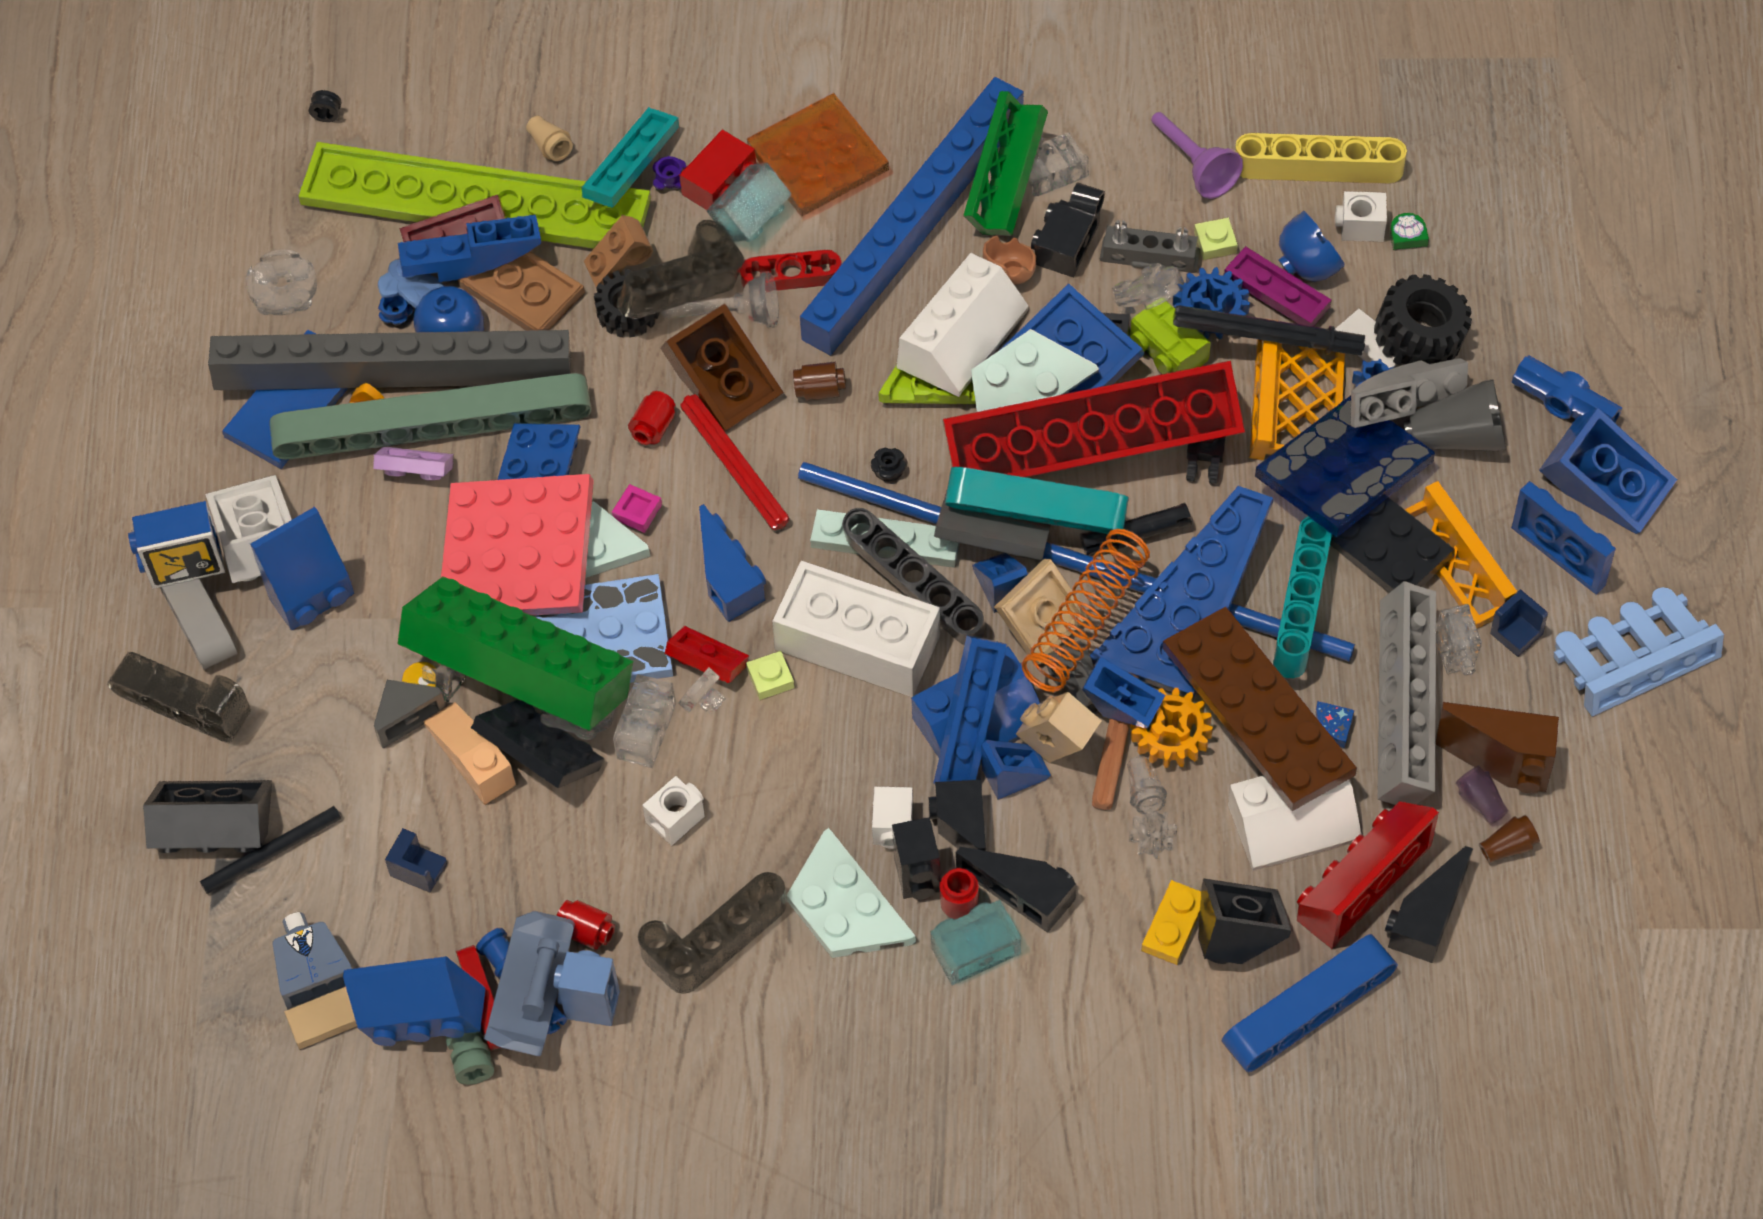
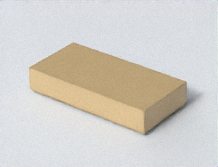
M346 987L284 1011L299 1050L357 1026Z

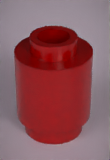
M652 391L650 395L645 396L628 424L632 437L644 445L659 443L675 416L674 409L676 404L674 400L661 391Z
M952 869L940 881V905L948 917L957 920L971 917L978 909V881L966 869Z
M566 900L557 913L559 917L574 921L575 926L571 940L594 950H597L602 944L606 946L614 934L615 924L611 923L612 915L582 901L576 900L572 902Z

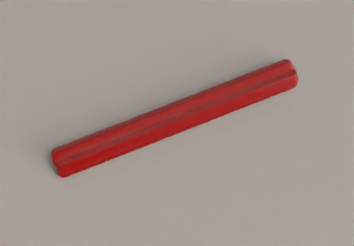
M696 394L684 397V401L680 404L682 411L769 527L774 531L785 528L789 522L788 514L703 401Z

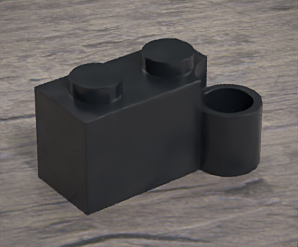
M1077 182L1069 202L1060 200L1059 203L1055 202V204L1050 203L1044 216L1045 225L1042 230H1036L1031 242V249L1035 250L1037 266L1074 278L1099 226L1100 211L1103 206L1105 191Z

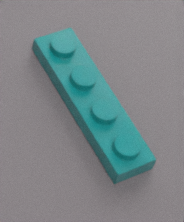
M648 107L582 186V198L613 208L679 128V117Z

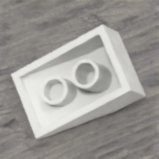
M276 475L205 494L232 583L252 581L261 576L250 544L292 520Z

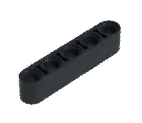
M854 508L846 513L842 523L846 541L857 553L907 597L934 605L931 603L933 597L938 594L948 595L951 600L945 606L940 607V626L958 642L965 645L966 636L983 638L986 629L984 616L981 609L873 513L865 508ZM865 523L870 528L866 533L856 535L851 532L853 526ZM883 547H893L897 550L891 558L884 559L878 556V552ZM912 570H918L924 574L921 580L914 583L906 581L904 577ZM964 618H973L978 622L974 629L968 631L959 628L958 624Z

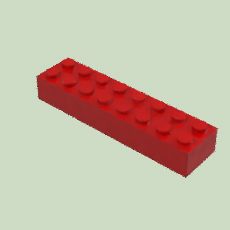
M1231 360L942 419L952 467L971 468L1019 477H1028L1245 432Z

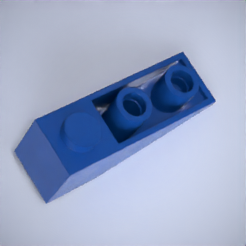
M703 504L699 506L708 596L725 619L730 622L765 601L764 585L766 584V579L757 565L751 567L745 559L747 556L740 542L737 539L731 540L726 534L727 529L721 517L717 513L712 515Z

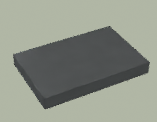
M945 493L934 537L1035 560L1043 559L1051 524L952 508L945 505Z

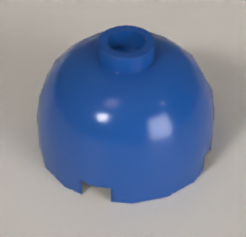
M1305 211L1297 214L1283 227L1279 235V247L1283 256L1278 261L1286 272L1291 275L1297 273L1304 280L1312 282L1326 280L1339 272L1345 264L1330 241L1326 240L1320 232L1321 229Z
M442 286L431 290L422 297L415 308V332H471L485 330L484 316L477 300L467 291L454 286Z

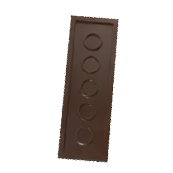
M1226 606L1163 640V650L1291 811L1300 808L1356 776L1357 767Z

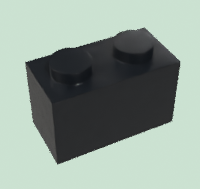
M930 817L892 824L894 861L903 899L912 897L914 899H925L931 897L936 892H940V857Z

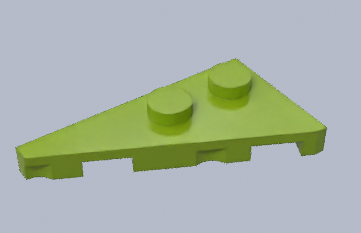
M897 365L878 393L879 401L882 403L976 404L973 380L958 397L898 369Z

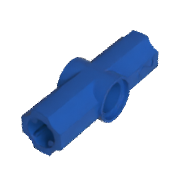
M1530 355L1523 358L1512 378L1511 383L1543 400L1546 409L1561 419H1568L1570 417L1576 419L1599 408L1616 423L1622 411L1621 406L1590 390L1588 382L1578 373L1566 371L1562 374Z

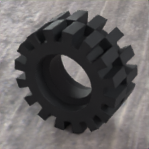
M625 269V275L620 276L619 270L613 272V279L608 275L603 278L604 285L598 283L596 287L597 293H594L597 318H599L602 328L606 326V331L610 334L616 329L617 337H623L624 332L629 333V338L635 337V330H639L641 335L646 333V325L652 328L655 325L654 318L658 319L660 307L655 283L652 284V279L648 275L643 279V273L640 271H636L635 276H632L631 269ZM624 297H635L640 300V304L630 310H620L614 307V303Z

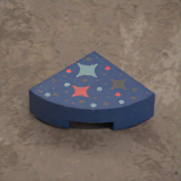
M1317 701L1316 718L1337 744L1345 748L1354 710Z

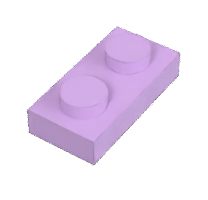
M382 447L374 454L373 469L385 470L384 473L389 476H404L407 472L420 474V478L425 480H439L441 476H445L453 468V454Z

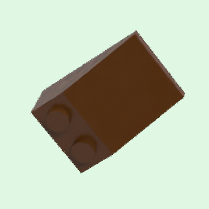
M725 303L665 341L660 348L679 378L693 394L699 396L724 431L730 429L784 393Z
M1443 702L1435 744L1508 788H1516L1524 793L1546 792L1556 757L1559 717Z

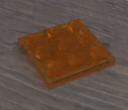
M835 93L747 138V144L755 148L756 159L801 217L889 170V161Z

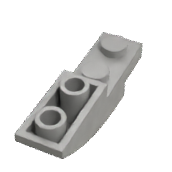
M1461 358L1434 364H1428L1421 360L1389 369L1365 380L1351 391V426L1356 428L1413 415L1416 413V407L1429 405L1466 389L1468 362Z

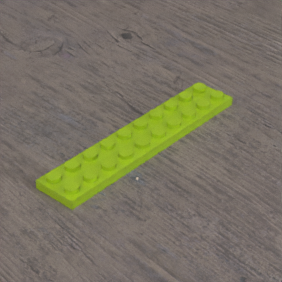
M323 142L316 143L298 196L300 205L419 222L498 195L501 199L506 218L536 215L541 241L593 249L622 215L637 219L643 228L651 201L649 190L629 188L617 204L611 208L582 198V186L586 181Z

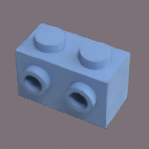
M582 950L578 953L566 952L564 964L557 965L554 975V988L559 990L558 1004H562L566 1018L612 1026L620 993L613 959L601 957L599 954L587 950Z

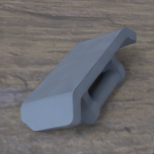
M532 911L516 917L485 1040L498 1047L535 1056L542 1055L558 993V988H554V975L557 965L564 964L566 952L569 950L575 926L573 920L538 911Z

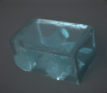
M768 163L749 165L706 212L731 243L740 241L751 242L763 232L762 226L768 219L776 217L783 211L785 207L783 203L792 194Z
M1001 900L991 904L988 902L981 903L975 906L969 914L956 920L953 918L946 919L940 922L934 930L930 931L931 949L951 985H955L1021 954V936Z

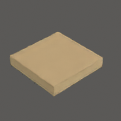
M1044 559L994 607L1028 655L1031 654V648L1034 644L1038 643L1039 636L1045 633V627L1048 623H1051L1053 615L1058 612L1059 606L1065 602L1066 596L1069 592H1072V589L1051 559ZM1073 595L1069 598V601H1075ZM1076 603L1068 604L1072 612L1079 613L1087 619L1090 617ZM1066 605L1063 607L1062 611H1068ZM1062 614L1065 622L1076 627L1080 626L1070 614ZM1059 615L1055 621H1061ZM1075 616V617H1077L1081 622H1084V621H1085V620L1081 619L1080 617ZM1055 624L1057 632L1067 636L1072 634L1063 624ZM1052 626L1048 629V632H1054ZM1048 635L1051 643L1059 646L1063 643L1057 635ZM1045 636L1042 638L1041 642H1047ZM1041 645L1042 651L1045 654L1054 651L1049 645ZM1038 647L1034 650V653H1040Z

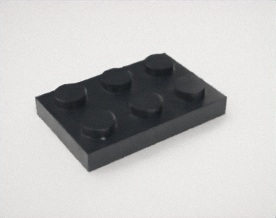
M1367 489L1363 493L1369 497L1366 503L1351 514L1342 513L1345 515L1343 519H1335L1331 523L1332 536L1330 545L1389 593L1403 582L1423 587L1455 556V549L1382 491L1375 496H1370Z
M519 699L476 715L471 729L556 788H561L598 772L605 759L593 751V748L588 743L577 740L565 732L559 723L546 719L536 712L532 705Z

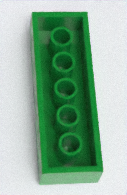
M442 576L402 607L398 645L588 731L628 697L634 661L619 655L614 650L605 649L587 641L582 636L560 629L551 622L542 621L524 613L517 607H512L495 600L488 594L468 588L454 579Z

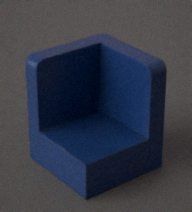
M1520 589L1495 612L1490 634L1519 657L1543 635L1548 612Z
M402 828L385 858V863L391 877L431 893L447 865L445 857L420 847L417 834Z

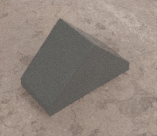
M387 679L373 725L381 747L385 748L422 726L424 720L444 709L446 705L440 689L433 686Z

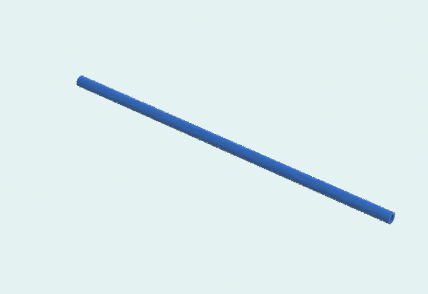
M803 462L799 470L798 479L933 524L937 523L941 510L940 506L807 462ZM1049 542L1046 543L1042 559H1051L1054 564L1081 573L1085 572L1086 566L1089 562L1093 561L1091 556ZM1103 562L1096 563L1098 570L1114 576L1122 586L1128 584V579L1115 575ZM1093 564L1089 570H1095ZM1108 564L1116 572L1125 575L1120 569ZM1122 567L1129 576L1135 574V571ZM1138 572V576L1131 579L1132 585L1129 589L1145 593L1157 578ZM1089 573L1090 576L1101 579L1097 573ZM1101 574L1109 582L1117 584L1113 579ZM1232 603L1229 611L1241 626L1276 638L1278 637L1281 619ZM1313 631L1310 649L1350 662L1355 644Z

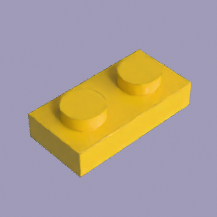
M1171 880L1142 943V952L1178 965L1200 916L1201 891Z

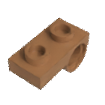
M622 215L586 257L584 263L595 287H597L598 283L604 285L603 278L608 275L613 279V272L619 270V273H621L627 265L635 266L647 261L651 257L653 249L640 222L633 217Z

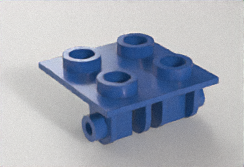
M514 424L497 480L569 475L570 466L573 462L572 456L578 444L577 438L581 426L572 424Z

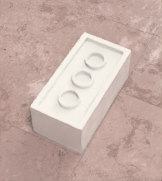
M801 561L773 619L775 650L913 697L940 637V607Z

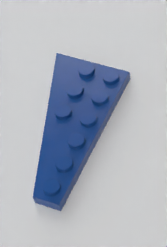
M1237 486L1210 517L1207 525L1196 537H1193L1187 543L1185 550L1174 562H1171L1138 599L1135 607L1121 623L1118 622L1110 631L1109 637L1102 645L1090 654L1092 664H1096L1099 657H1103L1129 674L1136 675L1139 680L1170 692L1174 688H1179V695L1184 697L1187 693L1192 692L1194 699L1197 691L1163 650V640L1225 606L1230 610L1272 507L1273 497Z

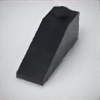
M961 846L956 851V868H963L971 872L981 887L1047 933L1076 900V883L1073 877L1063 868L1057 867L1055 869L1045 861Z
M1463 847L1403 899L1399 911L1391 910L1385 927V932L1391 933L1388 948L1433 963L1466 875L1473 848Z

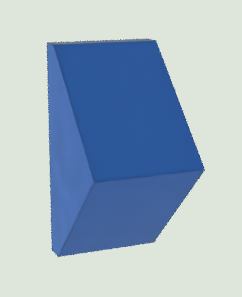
M1007 553L972 564L974 573L994 613L997 612L994 606L1028 575L1026 567Z
M1099 657L1082 688V691L1103 717L1142 728L1149 727L1165 697L1158 690L1103 657Z
M986 740L981 744L982 771L997 800L1045 781L1051 776L1041 755L1028 744Z

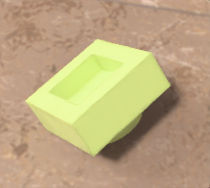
M1229 217L1195 224L1194 234L1198 236L1197 243L1203 260L1237 254L1238 245Z
M781 651L746 663L748 674L759 700L794 689V680Z

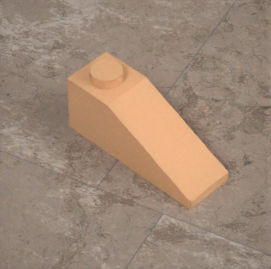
M456 702L423 721L426 728L484 805L516 786L511 764L496 745L471 729L474 721Z

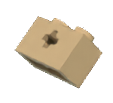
M1066 692L1054 698L1049 696L1043 703L1038 705L1036 703L1031 704L1020 718L1023 724L1016 735L1050 763L1081 751L1102 720L1069 692Z

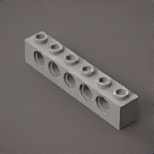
M1408 582L1401 583L1380 600L1378 800L1395 805L1399 801L1418 804L1435 792L1436 591Z

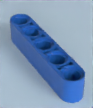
M1372 934L1366 935L1238 1022L1226 1032L1221 1041L1246 1072H1252L1384 982L1394 973L1398 964Z

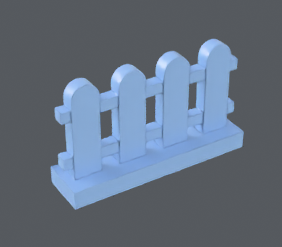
M1662 587L1653 592V607L1644 610L1635 602L1623 604L1620 608V622L1614 625L1604 617L1592 618L1588 623V637L1580 640L1573 632L1564 631L1559 633L1556 637L1554 659L1558 664L1565 661L1576 675L1574 685L1578 690L1585 688L1584 707L1591 716H1595L1721 658L1724 639L1723 632L1716 624L1709 627L1704 619L1697 622L1685 607L1687 606L1688 599L1683 593L1676 596L1671 589ZM1661 617L1674 633L1665 637L1653 621ZM1630 632L1642 648L1632 651L1621 635ZM1598 647L1609 663L1600 666L1588 650Z

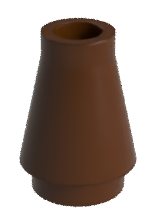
M1526 815L1520 818L1514 816L1489 838L1479 843V847L1488 863L1491 864L1496 860L1533 850V845L1539 843L1540 839L1532 822Z

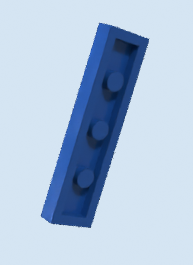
M966 636L934 784L935 782L976 780L982 756L981 744L985 742L1007 644Z

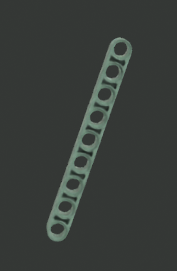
M572 373L282 412L270 418L269 426L273 455L279 459L287 460L510 430L514 424H554L576 421L588 417L592 409L586 377L582 374Z

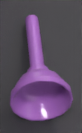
M1156 112L1152 116V123L1192 158V176L1195 182V189L1202 197L1208 199L1217 198L1228 192L1235 185L1243 168V160L1235 150L1219 147L1200 148L1163 113Z

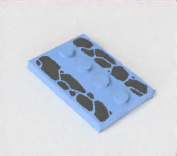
M659 574L585 585L583 613L532 615L542 621L551 622L556 627L569 633L582 636L587 641L605 649L614 650L619 655L634 661L630 683L673 677L671 657L664 654L668 635Z

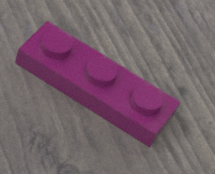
M1246 246L1224 269V274L1228 271L1232 272V281L1237 279L1243 280L1242 289H1248L1250 294L1299 325L1314 327L1331 308L1332 300Z

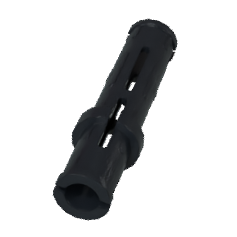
M1184 502L1164 510L1125 520L1124 529L1135 533L1143 539L1173 529L1190 526L1192 521L1189 518L1191 517L1189 509ZM1092 531L1080 533L1085 555L1099 551L1100 545L1106 541L1108 534ZM1124 535L1111 536V539L1122 540L1128 543L1134 541ZM1111 542L1114 547L1117 546L1118 549L1126 547L1125 544Z

